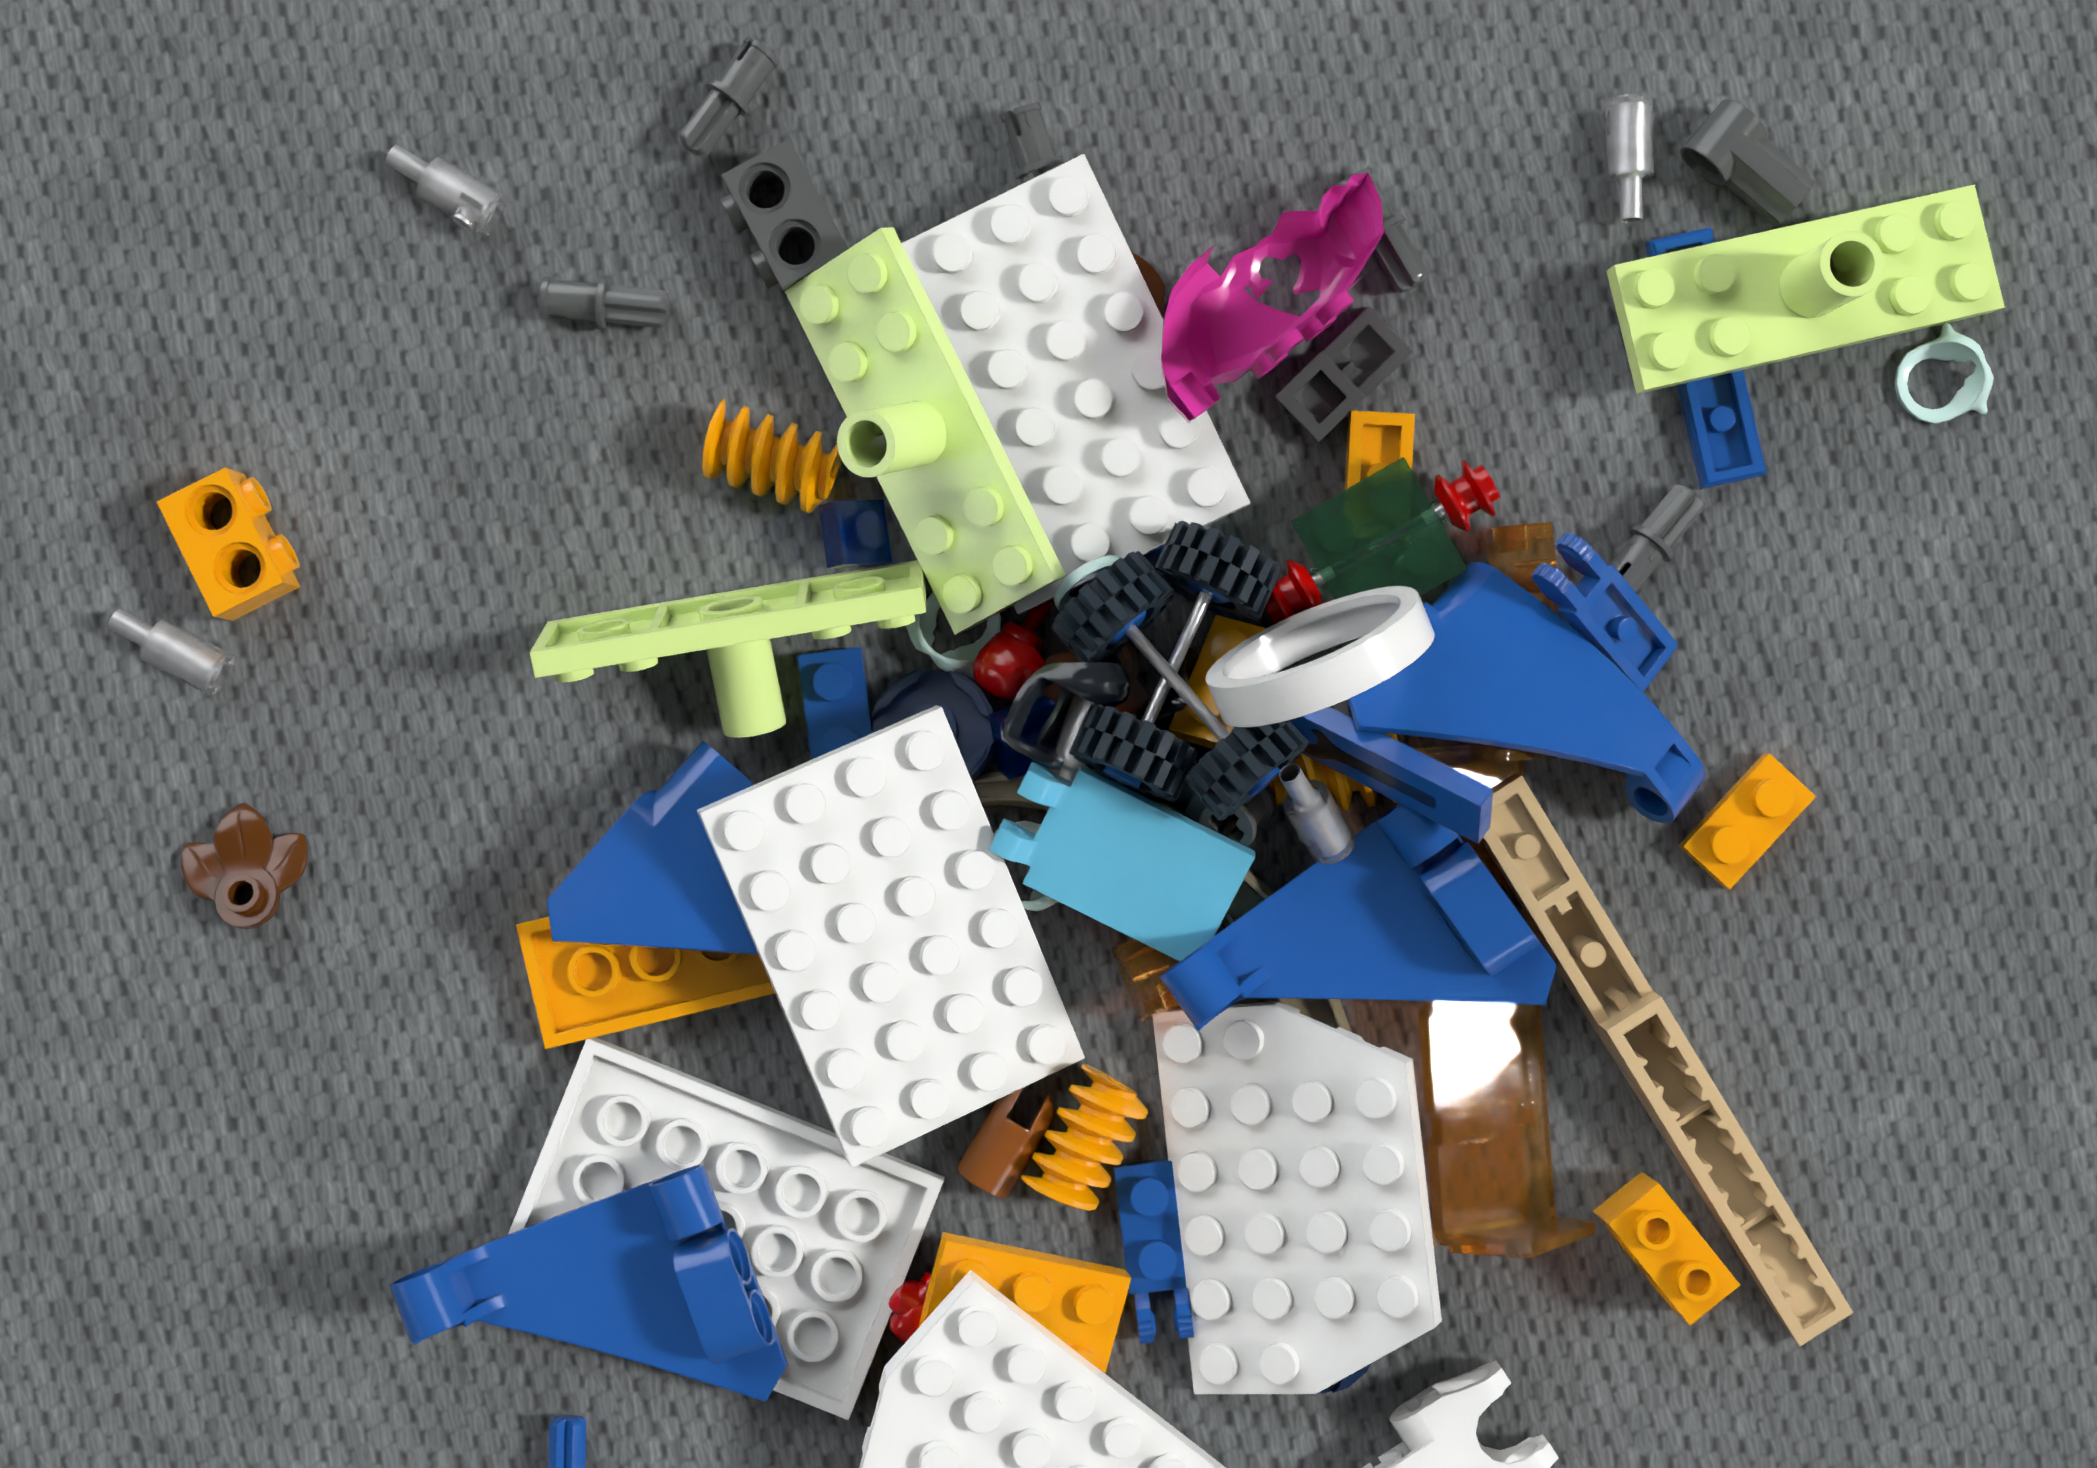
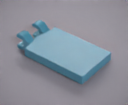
M1034 762L1031 763L1017 793L1035 803L1049 806L1037 833L1034 834L1019 824L1004 818L989 848L991 852L1006 860L1030 866L1022 884L1178 961H1181L1214 937L1255 859L1254 850L1082 765L1073 782Z

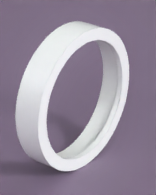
M1406 586L1377 588L1323 603L1262 630L1218 659L1208 670L1205 680L1223 722L1234 727L1264 726L1325 709L1380 684L1418 659L1430 647L1435 634L1419 593L1415 589ZM1360 638L1316 660L1278 672L1322 650Z

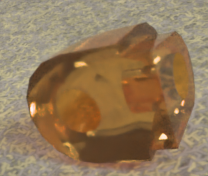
M1552 521L1493 528L1494 543L1486 545L1489 565L1502 572L1542 603H1553L1552 600L1539 590V586L1535 585L1531 577L1540 563L1551 564V566L1557 568Z
M1130 940L1113 946L1114 961L1131 1004L1136 1010L1141 1023L1165 1011L1180 1007L1160 979L1162 974L1180 961L1137 940Z

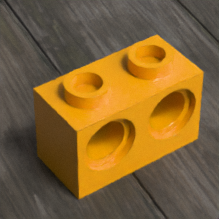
M225 467L157 501L213 617L233 621L300 587L293 573V570L300 567L298 557L292 545L283 534L275 536L265 516L266 513L272 510L271 503L256 478L250 477L247 479L245 474ZM228 498L232 505V517L226 526L216 530L211 522L212 508L219 500ZM255 554L260 561L261 572L254 584L245 587L239 578V567L246 557Z
M1640 1172L1592 1211L1670 1309L1688 1325L1691 1326L1740 1286V1283L1662 1186L1643 1172Z

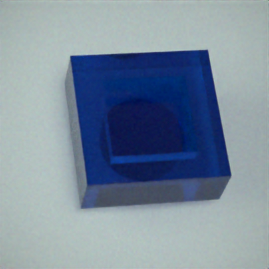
M884 499L842 500L819 505L827 568L877 566L892 562Z
M1046 695L1037 698L1027 717L1020 737L1037 746L1040 731L1057 703ZM1011 707L988 714L998 769L1009 780L1026 775L1032 762L1045 768L1049 767L1014 750L1006 742L1004 727ZM1061 729L1051 745L1060 757H1062L1064 751Z

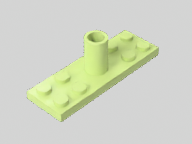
M1975 185L1621 263L1607 270L1636 394L1959 321L2005 308Z
M894 227L878 229L785 290L847 416L842 422L837 436L840 458L844 465L854 474L861 477H877L954 634L969 630L1066 577Z
M918 560L548 621L530 651V658L535 678L554 675L556 682L566 683L592 676L594 674L593 668L619 664L620 671L633 672L657 665L658 657L706 650L723 734L733 738L757 736L777 730L786 724L770 639L812 632L814 639H831L850 633V625L876 621L877 627L882 629L909 625L915 622L916 614L926 613L925 575Z

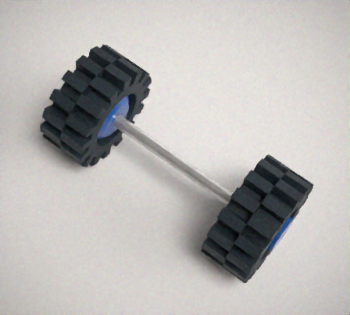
M1185 521L1175 522L1154 567L1174 591L1183 592L1185 594L1184 597L1193 602L1196 601L1168 661L1177 673L1207 608L1211 610L1219 609L1224 615L1231 617L1236 615L1242 620L1249 621L1252 619L1257 621L1261 617L1281 573L1279 565L1273 564L1274 560L1269 556L1259 554L1260 550L1254 546H1245L1240 543L1241 539L1232 535L1230 537L1224 536L1220 530L1209 527L1207 530L1199 523L1191 522V524H1188ZM1161 676L1142 720L1137 719L1135 715L1125 711L1121 713L1116 708L1107 705L1104 707L1101 704H1091L1069 750V754L1077 761L1085 763V766L1101 772L1103 776L1122 782L1124 786L1131 789L1136 788L1143 794L1151 797L1154 795L1161 800L1175 802L1185 784L1184 779L1189 774L1188 772L1196 760L1198 751L1190 747V744L1186 741L1175 738L1176 735L1169 731L1160 730L1155 727L1156 718L1171 688V685Z
M1140 551L1128 553L1124 559L1119 558L1113 562L1107 571L1103 569L1096 575V579L1091 584H1085L1078 591L1080 594L1076 598H1072L1064 606L1065 610L1058 613L1054 619L1056 622L1052 624L1051 628L1080 662H1105L1110 655L1114 656L1121 651L1123 645L1127 642H1133L1219 740L1214 745L1215 748L1206 753L1199 760L1200 763L1192 767L1184 781L1219 821L1224 820L1229 815L1231 816L1242 805H1246L1256 794L1263 791L1279 776L1280 770L1285 765L1292 764L1299 757L1298 755L1307 748L1308 740L1290 720L1257 727H1235L1230 733L1141 633L1142 629L1147 628L1154 621L1153 618L1164 611L1166 604L1172 600V594L1175 591Z

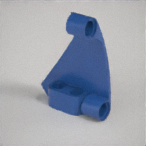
M1469 563L1432 606L1427 602L1423 604L1435 637L1430 647L1418 659L1389 679L1347 699L1357 731L1402 734L1484 744L1534 752L1624 772L1627 777L1624 789L1631 805L1641 815L1660 823L1674 821L1703 783L1706 776L1704 765L1675 727L1611 660L1540 600L1487 563Z
M702 741L658 791L652 789L644 793L625 811L548 897L547 906L552 940L554 942L759 955L697 813L698 809L755 784L711 746Z
M1398 804L1345 841L1337 850L1324 856L1162 974L1160 979L1196 1030L1199 1031L1220 1013L1245 998L1372 999L1545 1005L1557 965L1468 841L1464 843L1458 833Z
M704 1164L671 1173L549 1218L408 1274L389 1285L408 1339L413 1342V1345L442 1331L461 1325L467 1327L471 1323L479 1321L637 1361L735 1391L764 1402L769 1398L788 1366L747 1250L737 1231L733 1228L727 1229Z

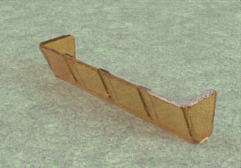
M1484 744L1415 749L1491 788L1514 773H1518L1524 778L1523 760L1558 758ZM1458 834L1464 843L1468 841L1528 924L1520 911L1522 909L1521 904L1483 842L1480 841L1478 844ZM1423 1001V1008L1418 1013L1425 1115L1431 1120L1432 1137L1429 1138L1427 1146L1433 1230L1437 1240L1440 1241V1245L1449 1246V1252L1526 1259L1596 1234L1595 1220L1556 1217L1541 1006L1532 1004Z

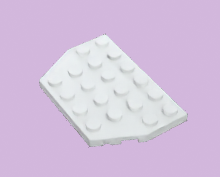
M1280 1002L1232 1005L1199 1031L1196 1030L1182 1008L1164 1009L1152 1013L1168 1161H1172L1186 1286L1189 1292L1194 1337L1188 1338L1194 1394H1317L1434 1329L1442 1322L1413 1059L1387 1047H1376L1365 1042L1357 1034L1341 1027L1336 1029L1300 1014L1299 1009Z
M972 1270L963 1277L884 1366L879 1383L880 1394L871 1426L867 1427L862 1445L863 1455L859 1468H1226Z

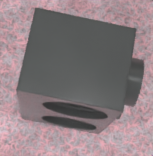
M790 139L721 175L731 193L722 197L720 201L738 233L748 228L753 233L761 249L750 254V257L768 289L780 284L785 293V290L848 250L844 239ZM774 182L785 188L782 200L772 208L763 209L752 204L755 190L764 183ZM795 238H807L815 244L814 253L807 262L800 265H791L782 260V251L789 241Z

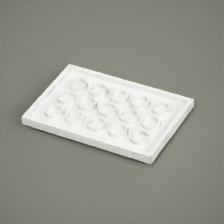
M1085 154L901 243L1066 577L1080 566L1101 557L1115 555L1124 559L1128 553L1133 551L1135 553L1140 551L1143 555H1146L1165 546L1175 522L1185 521L1188 524L1194 522L1204 527L1250 505L1247 494L1207 410L1188 424L1167 400L1161 369L1162 328L1164 320ZM1101 571L1088 575L1079 581L1072 590L1096 579V575ZM1066 577L1016 603L1014 607L1017 614L1021 615L1054 599L1057 588Z
M933 706L697 810L845 1157L852 1168L1085 1058L1005 860L989 850L995 836L942 707Z
M599 1038L586 1039L508 1234L671 1173L704 1164L727 1229L733 1228L737 1231L747 1250L788 1363L787 1368L773 1390L849 1420L892 1312L888 1305L889 1299L895 1290L903 1285L945 1177L886 1153L852 1168L834 1132Z

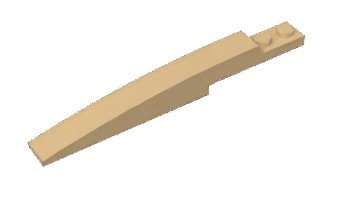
M1518 773L1512 774L1492 787L1491 824L1481 841L1521 904L1522 909L1520 911L1556 963L1557 971L1765 1298L1794 1342L1801 1347L1853 1313L1852 1309L1663 998L1654 992L1523 776Z

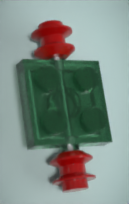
M1402 457L1290 521L1315 567L1310 569L1313 574L1310 576L1304 565L1290 559L1287 560V575L1277 580L1265 606L1274 624L1297 614L1305 608L1310 609L1321 605L1323 598L1317 588L1318 586L1322 592L1329 589L1334 600L1367 590L1391 586L1411 587L1421 596L1467 570L1442 524L1447 521L1444 517L1445 515L1452 526L1468 532L1470 530L1469 516L1481 509L1491 517L1496 516L1491 503L1501 497L1485 467L1480 465L1472 470L1469 464L1463 460L1461 461V476L1452 482H1449L1439 474L1436 475L1433 493L1438 502L1437 504L1435 499L1431 501L1427 499L1407 461Z

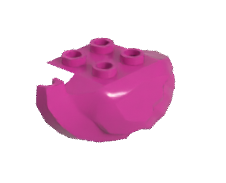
M1369 173L1352 175L1346 185H1333L1323 195L1318 210L1283 212L1273 234L1263 238L1256 246L1234 255L1221 277L1208 264L1209 257L1215 246L1213 245L1189 265L1173 287L1163 321L1161 369L1167 400L1188 424L1221 398L1214 384L1236 382L1250 370L1257 379L1261 378L1288 356L1287 353L1304 339L1306 342L1310 341L1337 319L1336 316L1355 301L1348 291L1360 280L1358 279L1354 282L1385 232L1383 229L1381 199ZM1292 254H1297L1301 259L1299 277L1293 287L1295 295L1318 289L1320 291V298L1302 316L1285 313L1256 301L1274 282L1261 278L1259 273L1261 261L1266 256L1284 260ZM1249 286L1256 300L1244 289L1245 287Z

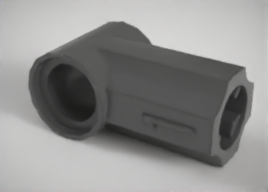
M1722 100L1680 150L1681 157L1692 169L1698 165L1703 170L1700 176L1705 181L1719 187L1726 185L1775 228L1802 202L1816 182L1765 139L1767 135L1765 126L1752 111L1734 100Z

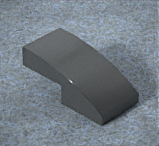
M1368 306L1275 397L1320 442L1351 410H1354L1398 368L1413 351Z

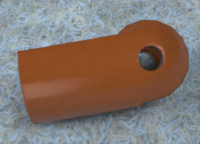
M1023 1088L996 1100L957 1166L960 1174L978 1188L1000 1198L1010 1197L1053 1119V1102L1049 1094L1045 1096L1027 1129L1007 1118Z

